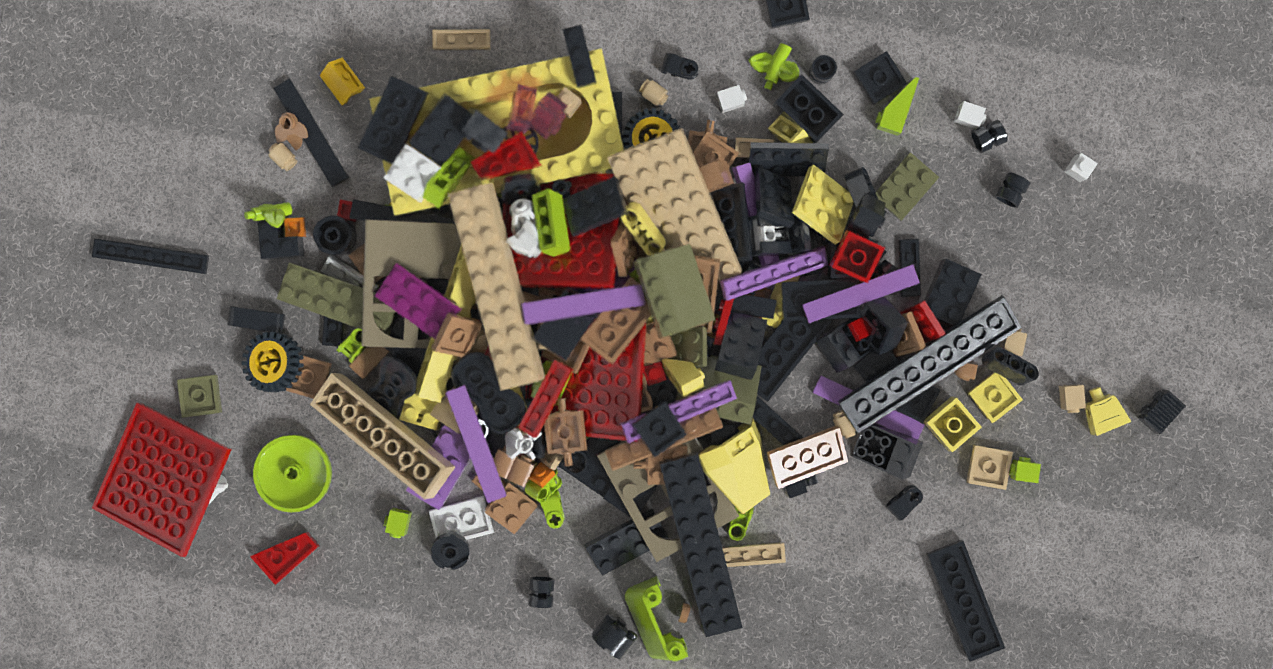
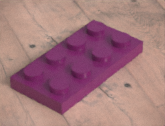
M398 263L395 264L375 295L376 298L434 339H436L447 314L458 315L462 309Z

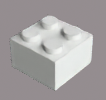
M406 144L384 178L421 203L424 199L422 196L427 182L441 167Z

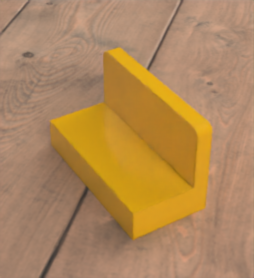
M343 57L329 62L320 74L322 80L341 105L346 104L351 96L359 94L365 89Z

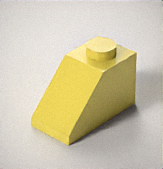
M782 115L768 127V130L782 143H813L803 128Z
M672 359L662 360L664 373L683 398L704 388V374L692 362Z

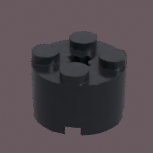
M333 215L327 216L318 221L314 227L313 239L317 247L324 253L336 256L344 255L356 243L355 227L344 218ZM332 234H338V237L334 238Z
M609 613L592 633L593 640L603 650L606 648L611 651L609 654L617 659L622 658L638 636L635 632L625 627L627 624L621 618L615 619Z

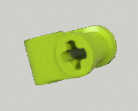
M359 328L353 330L336 350L349 358L350 363L366 347L361 346L362 341L358 338L359 332L362 331Z
M557 468L554 471L556 475L543 488L530 480L525 486L526 494L540 503L545 502L562 486V480L557 475Z
M557 489L545 502L541 503L546 522L553 529L561 527L565 519L561 497ZM553 514L556 517H560L558 523H555L554 520L551 521Z
M754 507L748 510L746 514L738 512L739 517L729 522L727 533L731 539L739 541L744 538ZM735 526L741 527V533L737 536L731 534V530Z

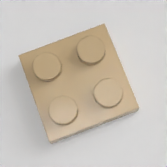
M973 445L967 483L1006 490L1013 452Z

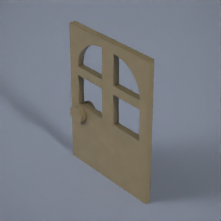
M366 220L361 346L428 348L431 337L418 339V327L406 318H404V339L391 337L381 331L376 325L373 311H396L385 303H373L374 276H388L395 264L398 263L418 278L450 279L461 246L456 224Z
M697 438L682 443L687 444V454L694 452L699 454L703 451ZM623 440L597 454L654 559L658 562L682 549L679 538H662L649 529V527L673 515L670 505L644 520L633 498L655 486L647 484L646 469H634V463L612 471L605 453L609 449L627 443L626 440ZM707 476L710 484L707 485L708 494L715 491L717 497L714 518L718 529L739 517V514L731 501ZM661 485V487H662V489L664 490V492H665L667 498L669 499L668 493H667V490H666V486H665V485Z

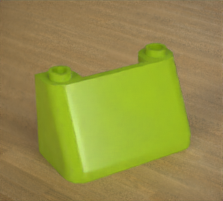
M655 576L628 588L625 593V600L649 656L653 659L679 661L688 657L684 638H676L671 632L662 635L651 608L659 605L662 601V593L659 588L661 584L658 577Z

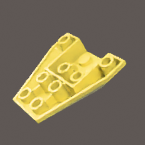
M753 418L751 424L743 423L738 426L739 433L723 444L709 446L698 454L705 474L741 514L746 513L770 495L761 435Z

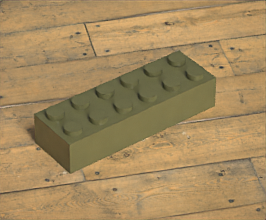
M288 264L277 296L278 300L362 329L363 287L297 264ZM373 291V303H383L375 297L377 292ZM373 311V318L380 330L390 336L398 313Z

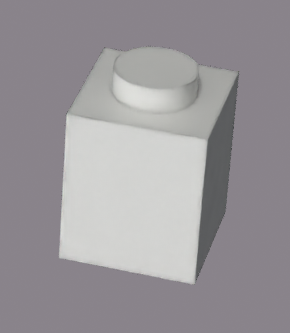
M739 85L718 91L716 94L722 113L743 107L747 100L744 89L741 90Z
M963 101L959 104L954 122L977 129L985 122L986 114L984 113L986 108Z
M1080 153L1072 158L1064 172L1077 181L1082 182L1089 178L1098 163Z

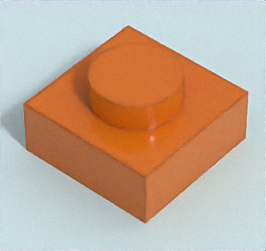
M304 217L285 218V237H306Z
M540 462L532 470L529 479L543 488L556 474L554 470Z

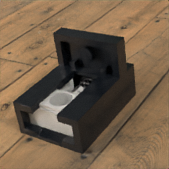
M793 214L794 224L790 228L758 215L748 217L752 256H793L811 250L809 225L795 214Z

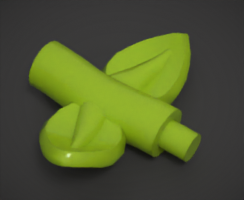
M780 43L774 55L768 52H760L749 58L748 61L755 70L760 73H766L764 88L771 90L773 84H777L778 79L784 82L798 79L799 68L797 64L792 61H786L792 50L790 46Z
M289 202L275 205L263 204L251 208L250 211L244 213L246 220H266L271 226L278 228L284 222L285 217L292 214V207Z

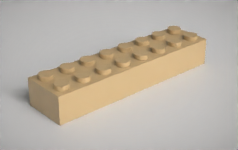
M331 373L310 404L423 499L434 498L456 467L343 374Z

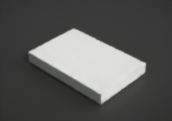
M485 496L443 506L440 510L436 508L429 510L435 537L437 538L439 535L449 531H456L468 540L494 533L491 518L484 512L487 507Z

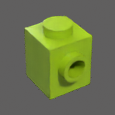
M1019 457V460H1013L1010 466V478L1017 481L1038 483L1041 464L1031 462V458Z
M393 507L389 512V516L386 515L384 520L385 533H390L389 536L393 538L404 537L408 531L412 512Z

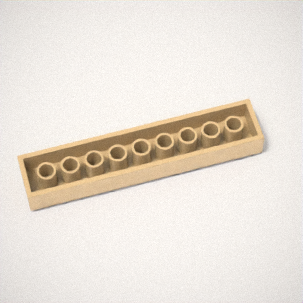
M483 184L448 194L501 390L544 379L545 375L536 342L533 340L534 334L531 324L525 325L522 304L525 301L511 248L506 242L508 237L494 185Z

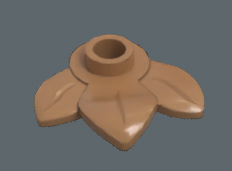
M286 112L281 115L279 124L275 128V137L277 143L288 140L291 146L298 150L302 145V138H308V132L306 127L297 120L293 113Z

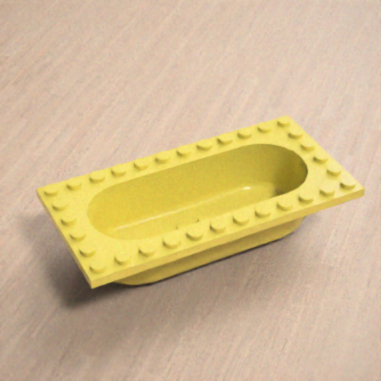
M602 49L589 51L597 84L577 88L569 56L421 87L420 89L429 94L406 144L437 164L411 145L409 140L445 92L467 110L470 107L478 110L501 129L509 125V123H525L530 126L538 136L539 146L536 156L542 165L541 167L483 181L480 180L471 165L452 193L483 184H493L496 194L501 193L504 178L516 174L531 173L541 185L611 170L612 167L607 158L609 155L623 151V145ZM564 87L579 97L582 102L570 119L553 105L554 100ZM381 96L369 99L372 114L374 113ZM513 127L515 135L519 133L521 127ZM525 128L523 135L527 136L531 134V132ZM508 129L507 131H505V132L508 133L506 136H508L509 138H511V137H512V134H511L510 129ZM534 137L527 140L529 144L535 145ZM463 138L455 149L456 151L460 147L475 158L485 154V152L470 144L471 141ZM383 160L385 174H387L392 164ZM387 181L395 216L436 207L426 199H423L421 203ZM449 197L441 206L451 204Z

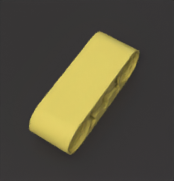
M628 203L626 206L627 211H633L636 216L633 217L628 213L621 217L622 221L648 256L661 253L666 244L665 238L639 203ZM651 243H656L659 248H654Z

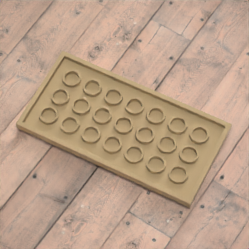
M682 128L608 156L607 159L619 180L627 203H639L665 238L666 244L662 252L690 244L694 256L720 259L718 281L742 273L741 266ZM651 243L654 248H659L656 243Z

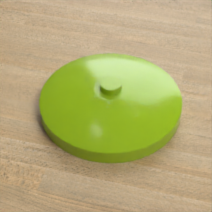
M286 435L272 440L260 451L254 464L253 479L257 492L268 505L284 512H300L314 506L325 496L332 479V467L327 453L317 442L301 435Z

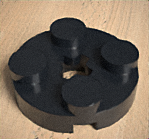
M531 173L507 176L504 178V183L501 186L502 200L505 204L508 203L511 206L519 199L533 201L532 195L541 192L540 183ZM524 190L523 194H519L518 191Z
M449 531L439 535L431 546L433 562L443 569L446 567L455 570L466 564L470 554L468 541L456 531ZM453 548L454 554L446 553L447 549Z

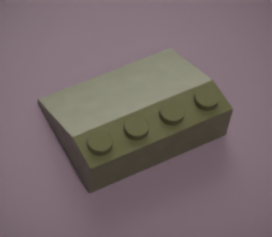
M690 244L634 262L659 339L716 320Z
M711 355L707 357V366L697 367L704 374V388L692 394L730 380L737 399L715 407L719 418L751 424L762 366H757L753 379L749 380L714 370L718 356ZM678 390L676 393L675 401H678L683 398V396L680 394Z

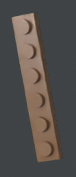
M716 408L679 422L687 435L668 449L723 428ZM641 438L637 442H627L605 451L612 471L652 456Z

